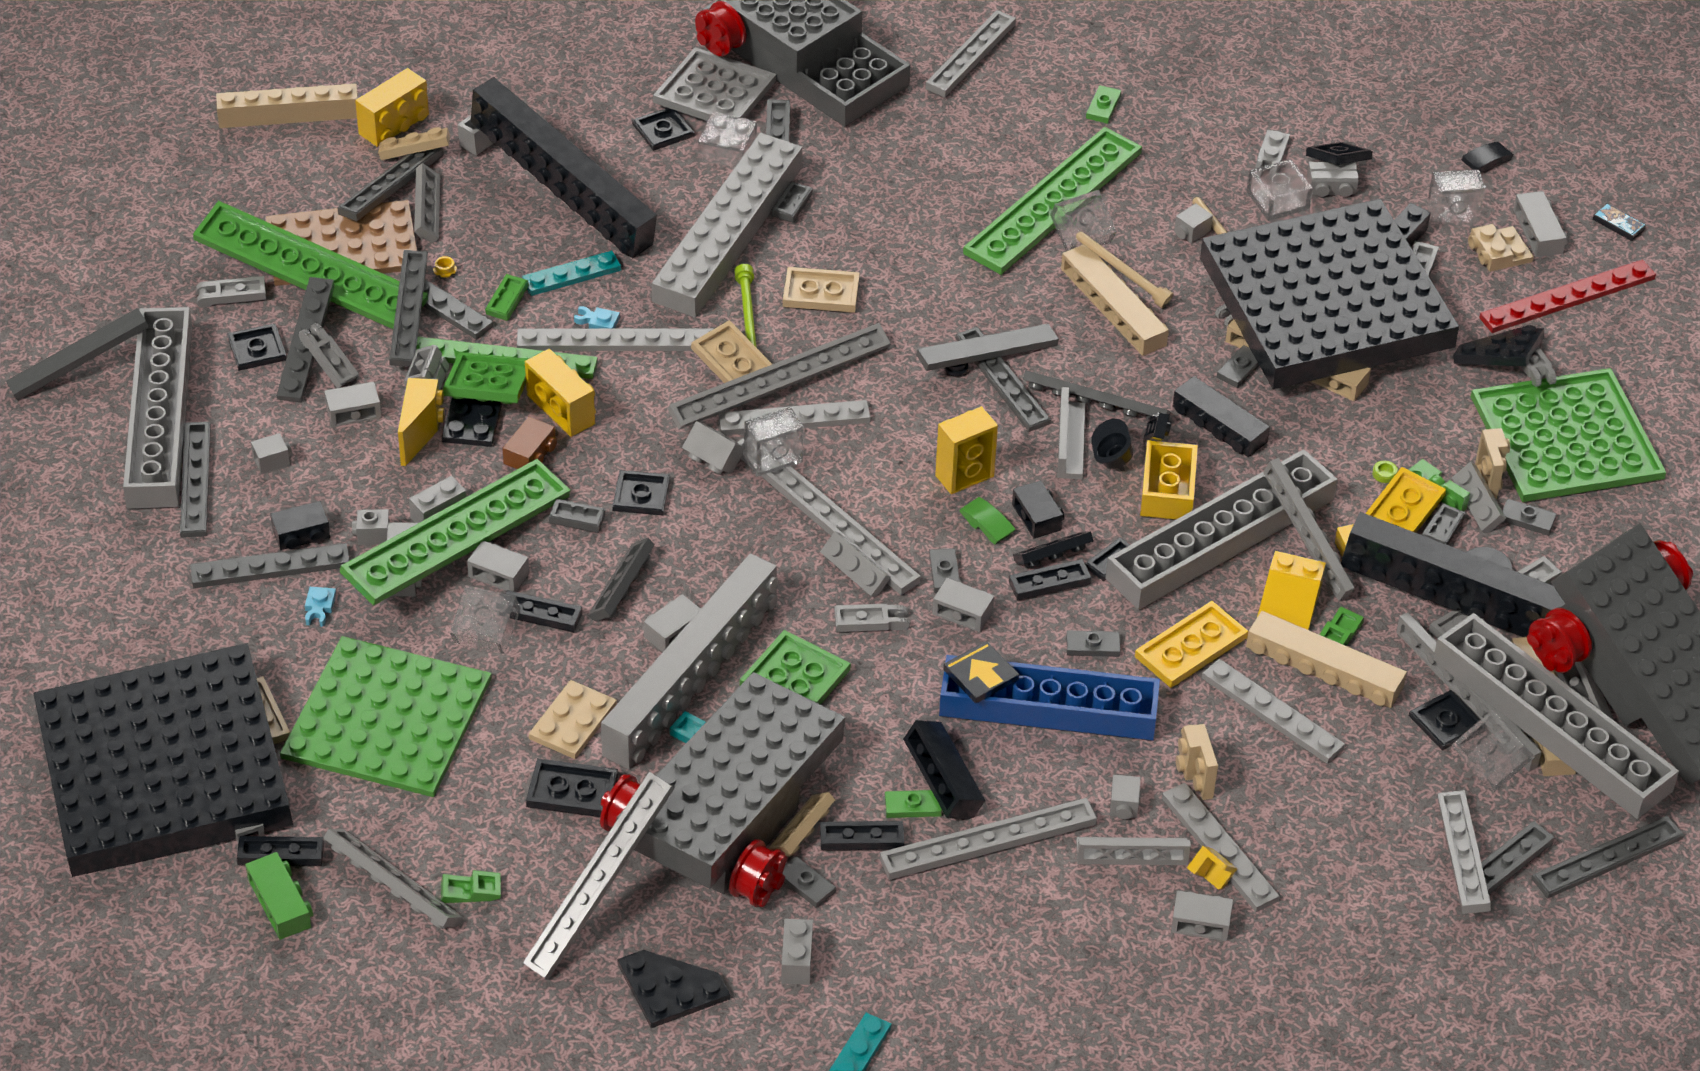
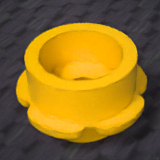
M442 256L436 259L435 267L433 268L435 275L447 278L451 274L456 273L457 266H455L454 260L451 257Z

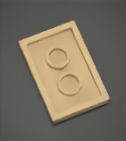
M788 267L783 307L855 313L860 272Z
M730 320L691 343V349L723 383L772 365Z
M570 680L529 732V739L576 759L600 728L604 718L617 705V700Z

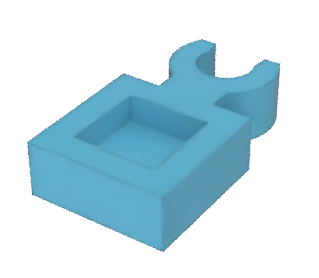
M579 306L578 314L584 316H574L576 324L589 323V329L615 328L620 319V312L598 307L593 312L587 307Z
M309 587L305 603V611H308L305 615L306 625L310 626L311 620L314 618L319 619L321 627L325 625V613H332L336 597L335 588Z

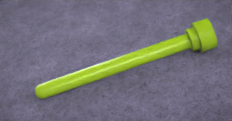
M740 264L735 268L734 272L735 280L741 285L745 334L748 340L757 348L750 287L754 280V269L749 264Z

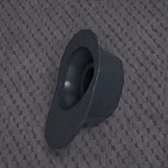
M1110 419L1101 423L1094 430L1091 444L1095 460L1107 468H1118L1122 472L1125 471L1124 465L1133 457L1131 438L1126 423L1121 419Z

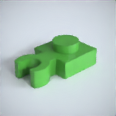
M1434 474L1429 479V481L1446 489L1445 496L1441 500L1442 503L1461 511L1467 509L1470 492L1451 480L1445 483L1444 479L1437 474Z

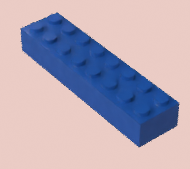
M946 655L945 663L957 656ZM1008 662L1019 674V680L975 704L945 671L943 674L939 716L1154 740L1160 679Z

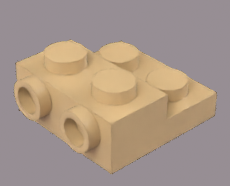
M1489 224L1471 229L1468 244L1471 249H1475L1480 263L1485 265L1489 272L1533 262L1534 256L1513 226L1496 229L1494 224Z
M1502 428L1482 430L1475 465L1478 467L1495 499H1497L1498 492L1503 486L1502 474L1506 472V453L1510 452V442L1508 438H1505Z
M1205 724L1184 726L1181 729L1182 738L1178 739L1180 755L1176 756L1178 772L1183 771L1185 780L1193 779L1195 791H1200L1202 800L1213 799L1218 764Z

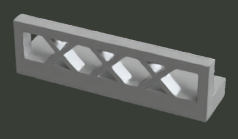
M1069 387L1061 388L1057 478L1082 480L1085 403L1069 402Z
M1076 837L1077 864L1188 865L1191 844L1187 838Z

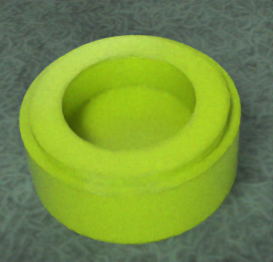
M1379 461L1373 466L1372 475L1381 483H1389L1398 472V468L1390 461Z

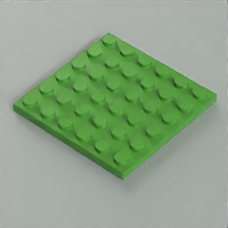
M1611 368L1557 376L1555 384H1549L1547 379L1544 378L1541 379V386L1537 387L1531 381L1473 389L1471 391L1470 397L1485 428H1502L1505 438L1509 439L1510 452L1506 453V470L1522 502L1665 479L1666 471Z
M341 636L280 752V758L434 797L492 679V675L490 672Z

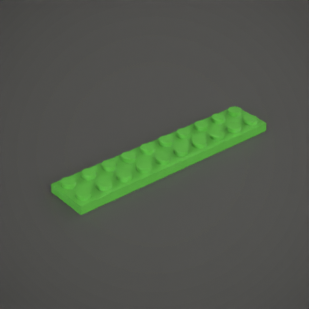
M1103 127L963 247V254L1002 275L1137 158L1142 152V146Z
M219 200L193 233L195 241L304 290L307 288L309 277L333 279L335 286L331 302L391 329L394 328L400 281ZM425 292L423 293L422 308L428 301V293Z
M535 459L341 565L340 573L374 606L475 550L482 541L489 542L554 505L556 499L564 500L568 498L571 490L538 459Z

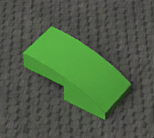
M981 497L976 498L959 510L968 523L975 529L980 528L993 544H997L1015 531L1013 525L994 506Z
M1340 606L1331 622L1328 621L1319 635L1347 646L1363 624L1364 617Z
M473 870L471 877L443 874L441 879V901L443 903L493 901L500 899L501 896L500 873Z

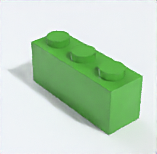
M275 852L245 864L248 881L279 940L311 928L310 917L314 916L313 910L308 901L304 902L302 900L303 893L297 880L292 881V872L287 861L282 862L278 853Z

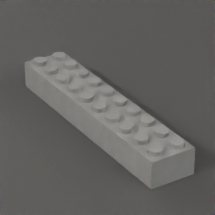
M759 133L651 283L653 303L693 317L698 315L771 213L790 182L795 179L802 169V146Z
M190 307L140 308V312L149 328L137 334L123 483L127 509L179 507L193 331Z
M1303 449L1281 461L1282 465H1285L1289 470L1290 478L1294 485L1300 489L1306 506L1313 512L1334 500L1338 479L1306 450ZM1261 472L1109 556L1105 579L1140 610L1291 525L1292 521L1264 473Z
M751 553L744 559L601 722L602 756L627 769H630L635 762L640 763L643 760L647 748L650 745L654 746L657 744L661 732L666 727L670 728L673 725L679 711H685L688 708L692 696L695 693L699 694L704 689L706 680L718 673L720 664L724 659L728 660L732 657L736 645L739 642H745L749 635V630L754 625L758 626L761 623L764 613L768 609L772 610L778 601V596L776 595L778 584L776 565Z
M1471 614L1437 638L1433 656L1435 662L1636 819L1640 818L1673 792L1679 773L1678 769L1476 614Z

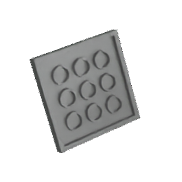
M695 47L655 92L653 103L724 126L728 129L736 130L774 85L776 74L724 56H717Z

